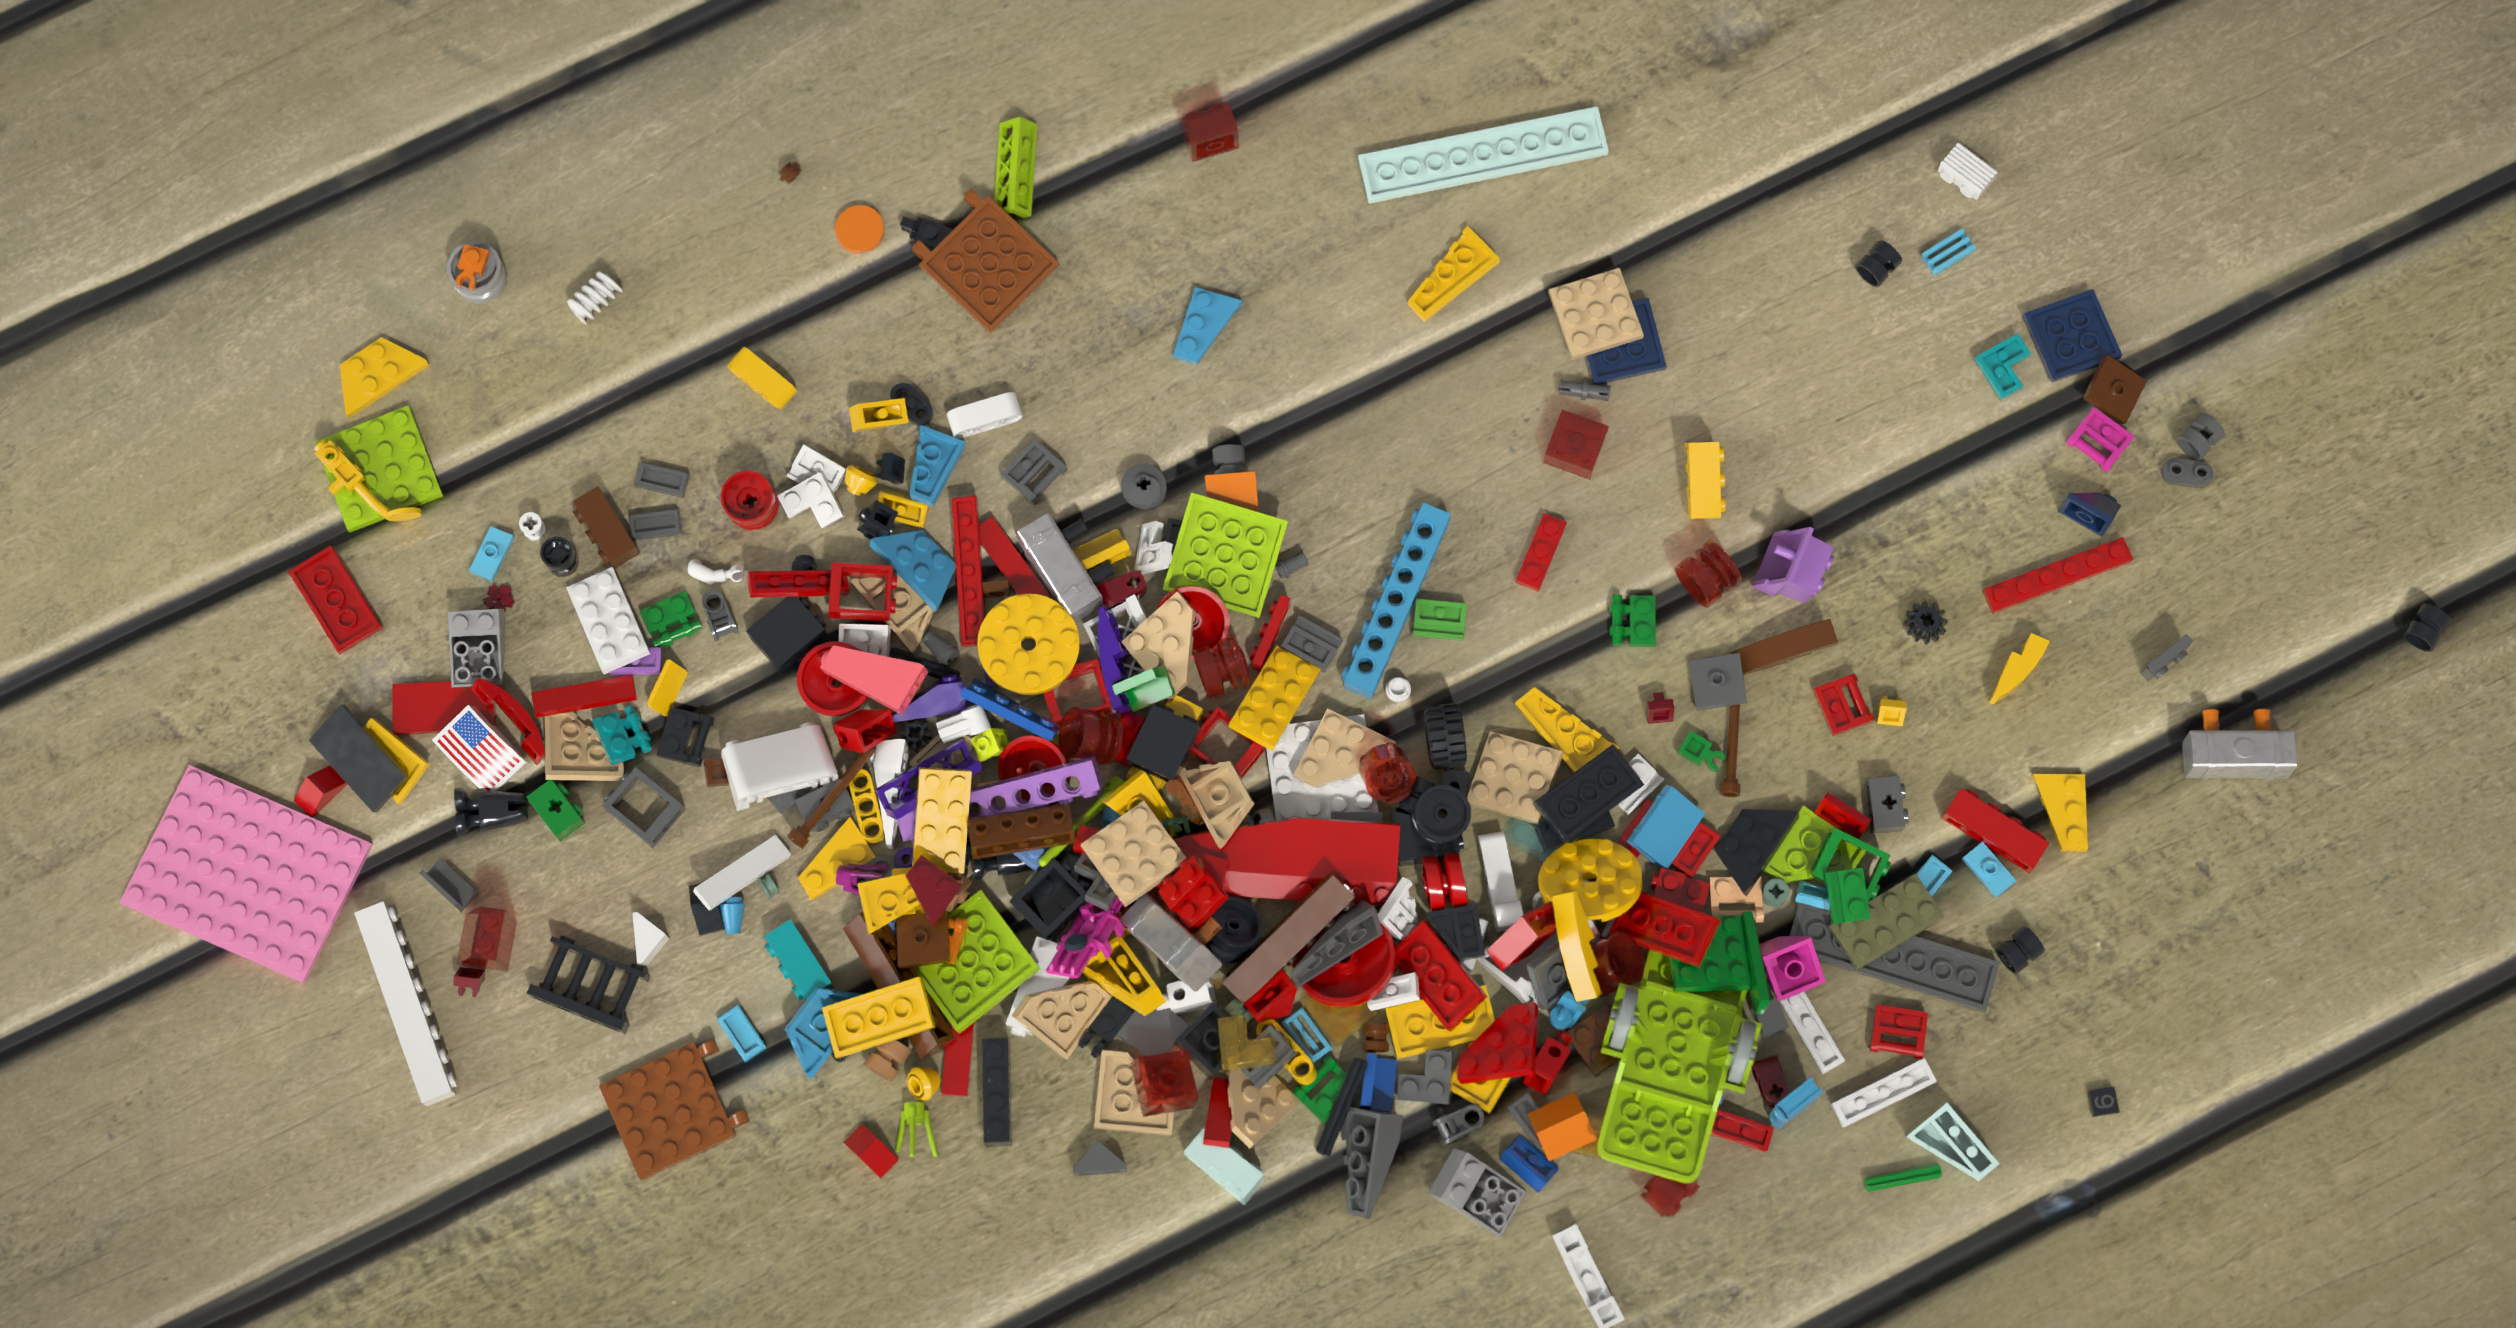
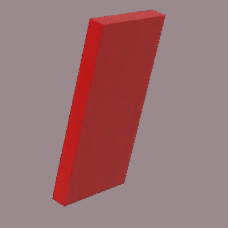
M332 545L288 571L339 655L383 629Z
M451 681L392 684L393 733L395 735L440 733L467 705L475 706L491 725L496 726L495 703L487 708L471 690L472 687H452Z
M1641 891L1634 905L1625 913L1615 918L1609 934L1620 940L1699 967L1721 921L1717 917Z
M1423 919L1395 947L1396 966L1403 975L1416 973L1421 998L1447 1031L1454 1030L1488 997L1427 920Z

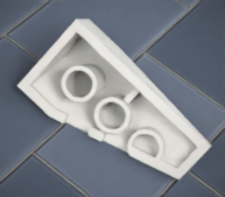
M905 739L885 740L874 749L870 763L874 764L877 788L907 771L910 750ZM893 787L884 792L889 803L897 799L900 789ZM879 799L886 844L888 849L894 850L898 822L896 819L887 816Z

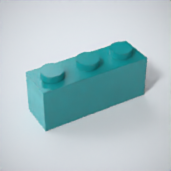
M791 919L764 936L768 941L764 945L772 958L777 956L782 963L778 966L785 979L791 977L795 983L792 990L799 1001L803 998L806 1000L815 987L834 988Z

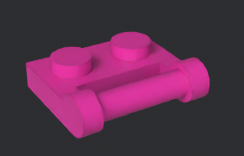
M2093 407L2066 443L2071 447L2075 446L2102 466L2101 469L2107 473L2135 436ZM2082 434H2086L2112 453L2109 458L2081 439Z

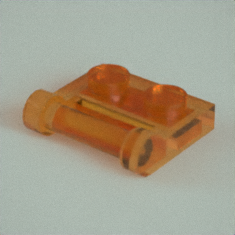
M1170 780L1166 785V790L1169 794L1175 795L1182 806L1179 807V810L1183 817L1191 823L1204 824L1205 822L1186 786L1177 780Z

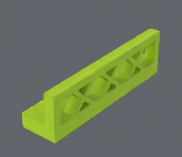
M1017 117L1001 122L999 125L994 201L1007 214L1013 213L1026 218L1030 217L1032 212L1038 124L1025 118ZM1013 127L1012 134L1007 139L1008 129ZM1011 150V156L1006 162V155ZM1009 172V180L1004 185V178ZM1008 196L1007 206L1002 207L1003 200Z

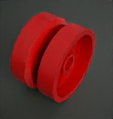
M1458 851L1444 854V870H1441L1439 860L1435 855L1422 857V881L1430 912L1445 909V894H1448L1449 903L1452 908L1467 906L1466 888Z

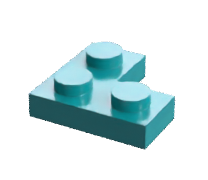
M2017 333L1975 357L1976 364L2000 401L2023 388V384L2013 371L2012 366L2030 357L2031 352Z

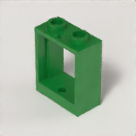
M1830 828L1808 875L1825 883L1824 873L1840 840H1843L1879 858L1866 885L1869 902L1870 898L1874 899L1879 891L1880 885L1877 883L1881 875L1885 876L1890 868L1891 862L1888 860L1891 855L1836 828Z

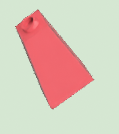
M834 645L830 651L827 650L821 659L822 665L820 666L829 676L902 716L928 674L927 669L920 663Z

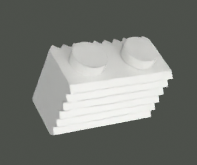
M1959 142L1941 162L1938 169L1943 180L1948 183L1953 182L1960 188L1963 195L1968 198L1973 197L1975 200H1978L1998 173L1997 170Z

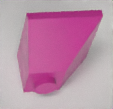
M1810 936L1776 937L1759 944L1765 976L1778 1002L1826 983Z

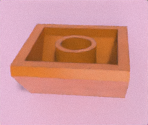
M1575 1092L1527 1114L1549 1162L1597 1140Z

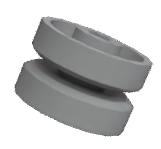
M480 241L466 242L459 245L448 259L447 274L457 293L464 300L475 304L487 303L496 299L503 292L507 283V271L497 251L489 244ZM465 244L483 248L490 252L483 276L477 274L475 276L477 286L474 291L468 287L470 280H465L461 288L456 284L457 276L463 272L457 266Z

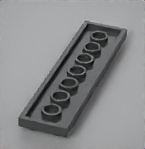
M1799 902L1789 936H1810L1819 962L1984 1013L1986 1012L2000 962L1914 936L1856 971L1828 928L1832 924L1830 911Z

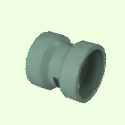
M1237 997L1223 1010L1242 1031L1255 1019Z

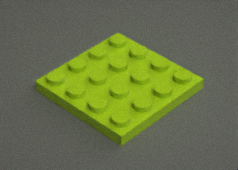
M409 405L315 441L316 446L323 440L331 441L336 447L339 446L344 451L343 455L353 465L356 464L360 468V473L366 479L362 483L381 503L392 510L409 507L415 508L443 497ZM323 464L329 482L332 484L337 478ZM343 487L334 494L349 533L385 519L355 489L350 493Z
M1191 492L1162 590L1170 592L1186 585L1202 586L1216 593L1222 599L1227 609L1260 618L1288 521Z
M979 890L949 914V918L957 919L960 917L968 921L967 930L955 965L940 963L913 967L918 977H922L927 992L959 1034L1041 969L982 890ZM949 928V935L953 936L954 929Z

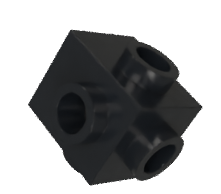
M876 500L868 508L864 507L857 518L860 521L857 530L870 540L875 537L891 535L895 528L894 521L898 512Z

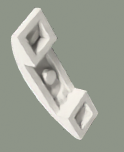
M1575 1224L1553 1235L1552 1237L1598 1328H1609L1625 1320L1596 1267L1577 1225Z

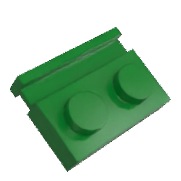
M1863 868L1824 873L1831 923L1839 924L1870 919Z

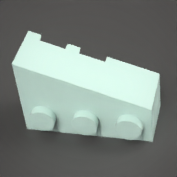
M1948 1103L1906 1137L1977 1181H1980L1999 1165V1162Z
M1203 1128L1185 1149L1184 1155L1245 1205L1263 1184V1171L1253 1162L1249 1163L1243 1159L1244 1155L1234 1146L1224 1148L1203 1145L1205 1128Z

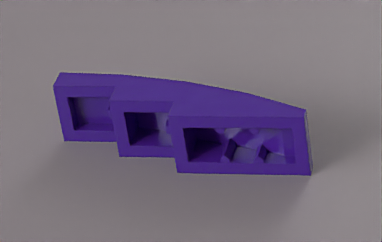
M1103 606L1099 608L1098 641L1104 682L1113 710L1125 713L1131 710L1125 693L1115 695L1112 685L1129 678L1122 659L1130 656V653L1122 643L1124 638L1113 611Z

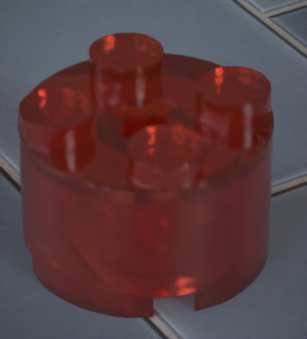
M1389 742L1377 745L1361 756L1359 760L1360 777L1373 799L1385 801V803H1396L1410 794L1413 783L1416 780V773L1408 756L1400 747Z
M1654 1175L1644 1186L1647 1192H1640L1639 1196L1661 1217H1673L1681 1209L1682 1205L1680 1202L1683 1198L1693 1196L1700 1186L1697 1184L1698 1179L1692 1183H1682Z

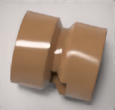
M897 1040L876 1046L877 1051L871 1052L864 1062L867 1068L889 1082H892L899 1072L898 1065L904 1064L912 1052Z

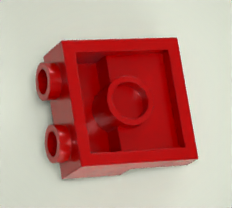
M1192 856L1182 860L1179 864L1180 869L1174 875H1169L1162 881L1163 887L1158 892L1168 908L1177 912L1187 930L1195 932L1229 897L1206 861Z
M1661 868L1659 874L1654 873L1650 888L1655 889L1653 896L1703 912L1710 883L1686 877V874Z

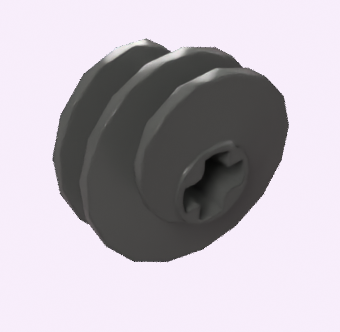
M1149 464L1135 465L1124 474L1121 481L1124 498L1135 508L1154 509L1160 506L1165 499L1167 492L1166 480L1162 472L1155 466ZM1146 483L1147 490H1141V484Z

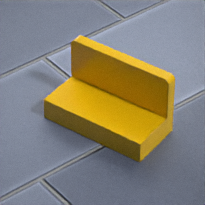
M1118 529L1108 532L1073 550L1087 572L1101 565L1106 560L1112 565L1131 556L1130 547L1127 541L1122 538Z

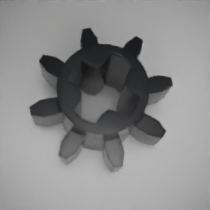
M915 719L914 723L911 724L905 722L906 730L901 731L899 734L901 737L907 738V745H911L914 752L917 751V747L927 746L926 739L932 738L931 733L925 732L929 728L928 724L920 725L918 719ZM915 731L917 734L920 733L921 737L917 739L912 737L911 733Z

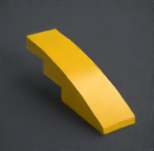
M1573 890L1555 894L1553 896V905L1559 945L1576 1002L1597 998L1602 994L1593 971L1598 964L1589 943L1594 936L1577 892Z

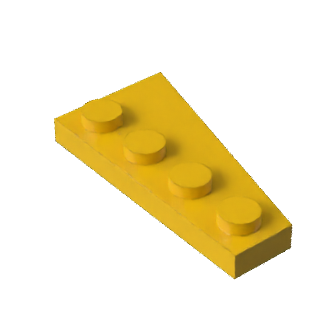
M1468 225L1463 230L1459 240L1455 241L1449 248V252L1444 259L1437 263L1433 273L1429 278L1426 277L1408 300V306L1424 322L1500 263V258Z
M1535 687L1514 704L1552 749L1563 752L1562 761L1572 773L1612 744L1618 751L1620 749L1613 742L1610 743L1603 738L1596 730H1592L1582 723L1579 718L1565 711L1559 704Z

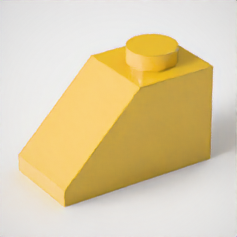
M905 398L861 403L849 408L853 433L909 423Z

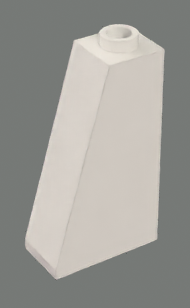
M1036 937L1030 955L1041 969L1018 988L1006 1022L1007 1028L1011 1029V1034L1025 1038L1026 1034L1033 1036V1033L1011 1016L1027 994L1068 986L1073 980L1070 977L1047 974L1046 972L1047 967L1057 953L1056 947L1058 943Z

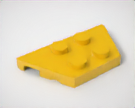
M381 337L340 364L345 413L348 418H352L428 367L429 364L426 359Z

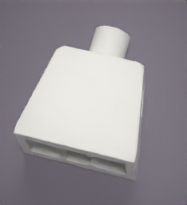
M1209 979L1197 992H1194L1182 981L1169 983L1166 985L1167 993L1162 994L1166 1002L1158 1007L1157 1010L1171 1008L1175 1014H1183L1207 1009L1213 1002L1217 1005L1213 982ZM1185 994L1184 999L1179 1001L1180 996Z

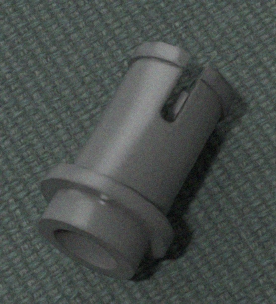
M1300 551L1284 561L1279 560L1278 564L1275 565V569L1281 579L1284 577L1289 578L1291 573L1308 566L1309 563L1304 553Z

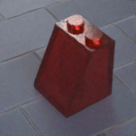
M478 907L468 912L465 916L456 964L508 972L517 921L506 910Z

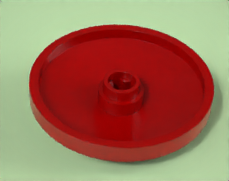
M1341 910L1334 918L1337 919L1343 911ZM1380 923L1383 935L1301 986L1303 991L1315 1001L1332 1007L1356 1006L1374 998L1389 983L1396 966V950L1389 931ZM1321 929L1316 934L1317 940L1309 948L1304 946L1298 952L1299 957L1293 963V969L1327 930Z

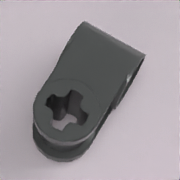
M717 590L706 592L702 598V605L715 642L719 640V637L733 632L735 634L739 633L734 617L722 593ZM720 599L721 604L715 609L708 607L711 600Z
M1469 1105L1454 1113L1442 1116L1435 1120L1433 1125L1438 1127L1444 1140L1442 1144L1445 1147L1479 1130L1484 1123V1115L1479 1107ZM1475 1112L1479 1115L1480 1120L1478 1123L1470 1125L1465 1121L1466 1114ZM1446 1125H1448L1452 1134L1449 1133Z

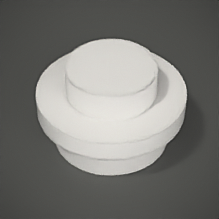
M1395 677L1388 681L1386 695L1391 701L1403 702L1410 696L1411 686L1406 679Z

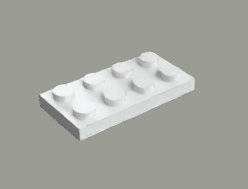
M613 567L566 587L603 674H607L650 654Z

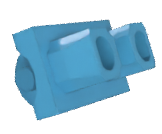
M1567 991L1549 1014L1550 1023L1557 1029L1566 1028L1569 1031L1585 1012L1586 1008L1584 1005L1590 999L1576 1002L1574 993L1571 994Z

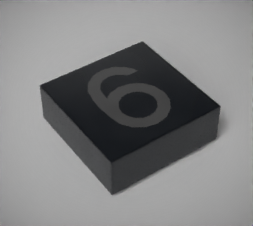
M2115 1087L2087 1092L2092 1118L2120 1113Z

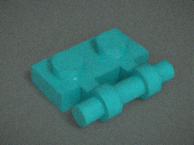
M628 706L624 709L627 717L621 720L617 711L593 719V726L611 766L635 758L634 748L641 747L643 753L652 750L650 736L647 731H644L641 725V716L635 712L633 706ZM630 728L633 729V732L635 734V736L631 738L628 737L625 731Z

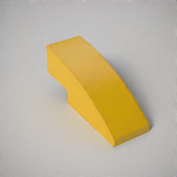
M2031 633L2026 640L2021 654L2011 652L1989 703L1996 704L2021 685L2043 656L2050 642L2049 640Z

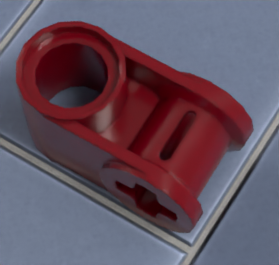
M1130 571L1120 577L1100 584L1097 589L1102 595L1104 607L1112 609L1126 602V598L1134 594L1138 598L1143 597L1147 591V585L1141 573ZM1134 581L1138 584L1136 589L1131 585Z
M1777 1055L1753 1061L1751 1069L1754 1079L1758 1084L1762 1100L1768 1107L1774 1108L1776 1104L1788 1095V1088L1783 1077L1779 1058ZM1772 1089H1774L1776 1093H1781L1778 1099H1776L1774 1095H1769Z

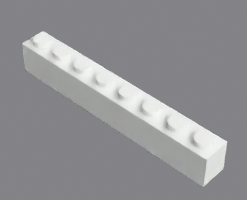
M383 901L355 912L354 914L421 1103L430 1106L455 1096L454 1087H457V1082L453 1073H448L446 1063L449 1060L444 1048H439L437 1040L440 1039V1034L436 1025H431L428 1016L432 1015L428 1002L422 1000L420 992L423 991L420 979L418 977L414 978L412 969L415 968L414 961L410 953L406 954L403 945L407 943L402 930H397L395 922L398 921V917L394 907H389Z

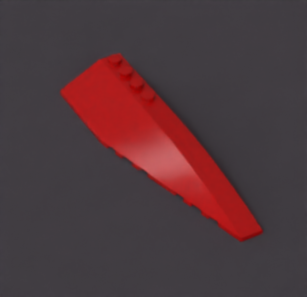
M1291 817L1284 821L1276 822L1273 820L1260 825L1250 826L1248 824L1239 826L1222 848L1218 847L1210 831L1173 838L1180 849L1229 860L1230 863L1223 884V889L1227 895L1301 901L1333 870L1355 892L1354 904L1364 900L1372 906H1383L1397 884L1400 824ZM1162 882L1156 885L1155 887L1162 888Z

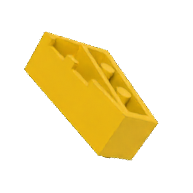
M1717 441L1684 442V450H1687L1685 469L1688 478V518H1721V512H1725L1726 508L1725 497H1721V487L1725 486L1724 472H1720V462H1724V447H1719V442Z
M1115 937L1109 941L1113 950L1109 958H1106L1103 952L1099 950L1096 956L1090 958L1082 972L1087 980L1095 982L1103 990L1144 1016L1166 1002L1158 986L1122 937Z

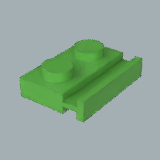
M1416 599L1413 637L1463 641L1467 603Z

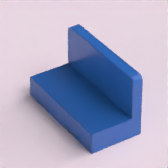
M1367 1053L1366 1062H1368V1067L1364 1074L1360 1108L1391 1112L1397 1061L1377 1058L1378 1054Z

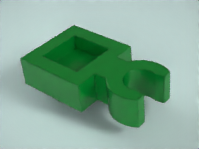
M1693 731L1689 732L1677 752L1678 755L1698 767L1702 761L1706 762L1707 767L1713 772H1717L1719 767L1713 764L1712 759L1719 758L1724 761L1726 757L1720 751L1712 752L1709 750L1713 743Z

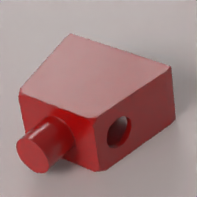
M890 709L858 710L844 719L836 721L833 726L841 748L865 753L897 733Z
M1558 1031L1554 1039L1551 1037L1547 1038L1535 1058V1074L1526 1075L1523 1081L1525 1085L1546 1096L1571 1050L1568 1048V1045L1572 1038L1567 1033Z

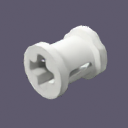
M528 512L521 516L519 526L524 535L532 541L541 539L546 533V527L539 515L534 512ZM532 523H536V525L533 526V530H529V528L532 527Z

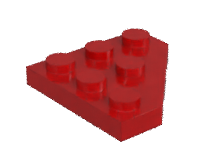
M1535 1002L1510 1005L1458 1057L1457 1080L1460 1084L1535 1074L1538 1006Z

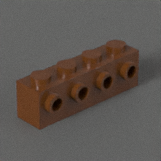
M1055 804L1042 809L1029 808L1022 812H1004L997 816H978L972 820H967L973 859L1075 843L1070 804Z

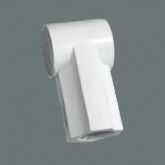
M978 705L968 707L962 710L960 714L936 722L943 743L968 734L970 736L991 728L984 708Z

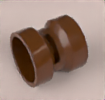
M1384 1023L1364 1024L1363 1033L1366 1035V1041L1363 1043V1051L1369 1053L1389 1052V1042L1386 1040V1036L1389 1034V1025Z

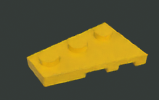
M1139 770L1102 800L1104 804L1121 816L1142 801H1145L1171 838L1182 831L1179 823L1153 783L1142 770Z
M907 873L857 884L868 935L920 905L914 891L905 878Z

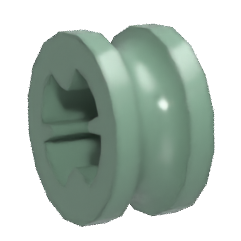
M767 873L764 879L759 878L757 881L768 899H771L772 894H779L780 892Z

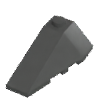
M1362 900L1357 904H1353L1346 912H1343L1289 973L1296 987L1302 986L1383 935L1376 909Z
M1350 1107L1341 1130L1342 1140L1346 1141L1347 1155L1343 1156L1344 1165H1348L1349 1179L1346 1181L1348 1214L1370 1219L1400 1141L1403 1115L1381 1110Z

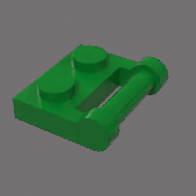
M1329 1055L1322 1060L1323 1063L1316 1069L1317 1076L1314 1082L1309 1085H1301L1299 1088L1296 1086L1291 1091L1324 1125L1327 1124L1347 1076V1073ZM1331 1070L1336 1076L1310 1100L1307 1094Z

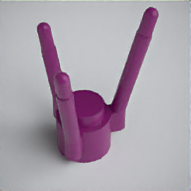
M887 864L839 865L836 873V884L842 885L843 891L859 895V890L854 885L860 882L861 877L872 879L885 878L884 874L861 871L885 870L889 866Z

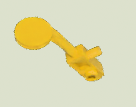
M323 440L314 448L317 458L337 478L327 487L333 495L343 487L350 493L355 489L376 512L388 521H407L422 516L420 508L409 507L392 510L381 503L362 483L366 479L360 473V468L356 464L353 465L343 455L344 451L339 446L336 447L331 441Z

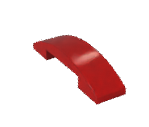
M481 678L475 680L471 690L487 708L494 703L500 707L525 736L520 747L536 765L540 764L545 756L544 745L540 733L528 712L514 697L502 688Z

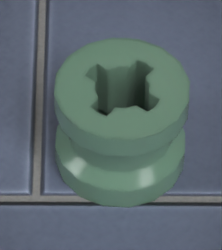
M1780 879L1768 881L1762 890L1763 902L1772 908L1782 906L1789 896L1788 885Z

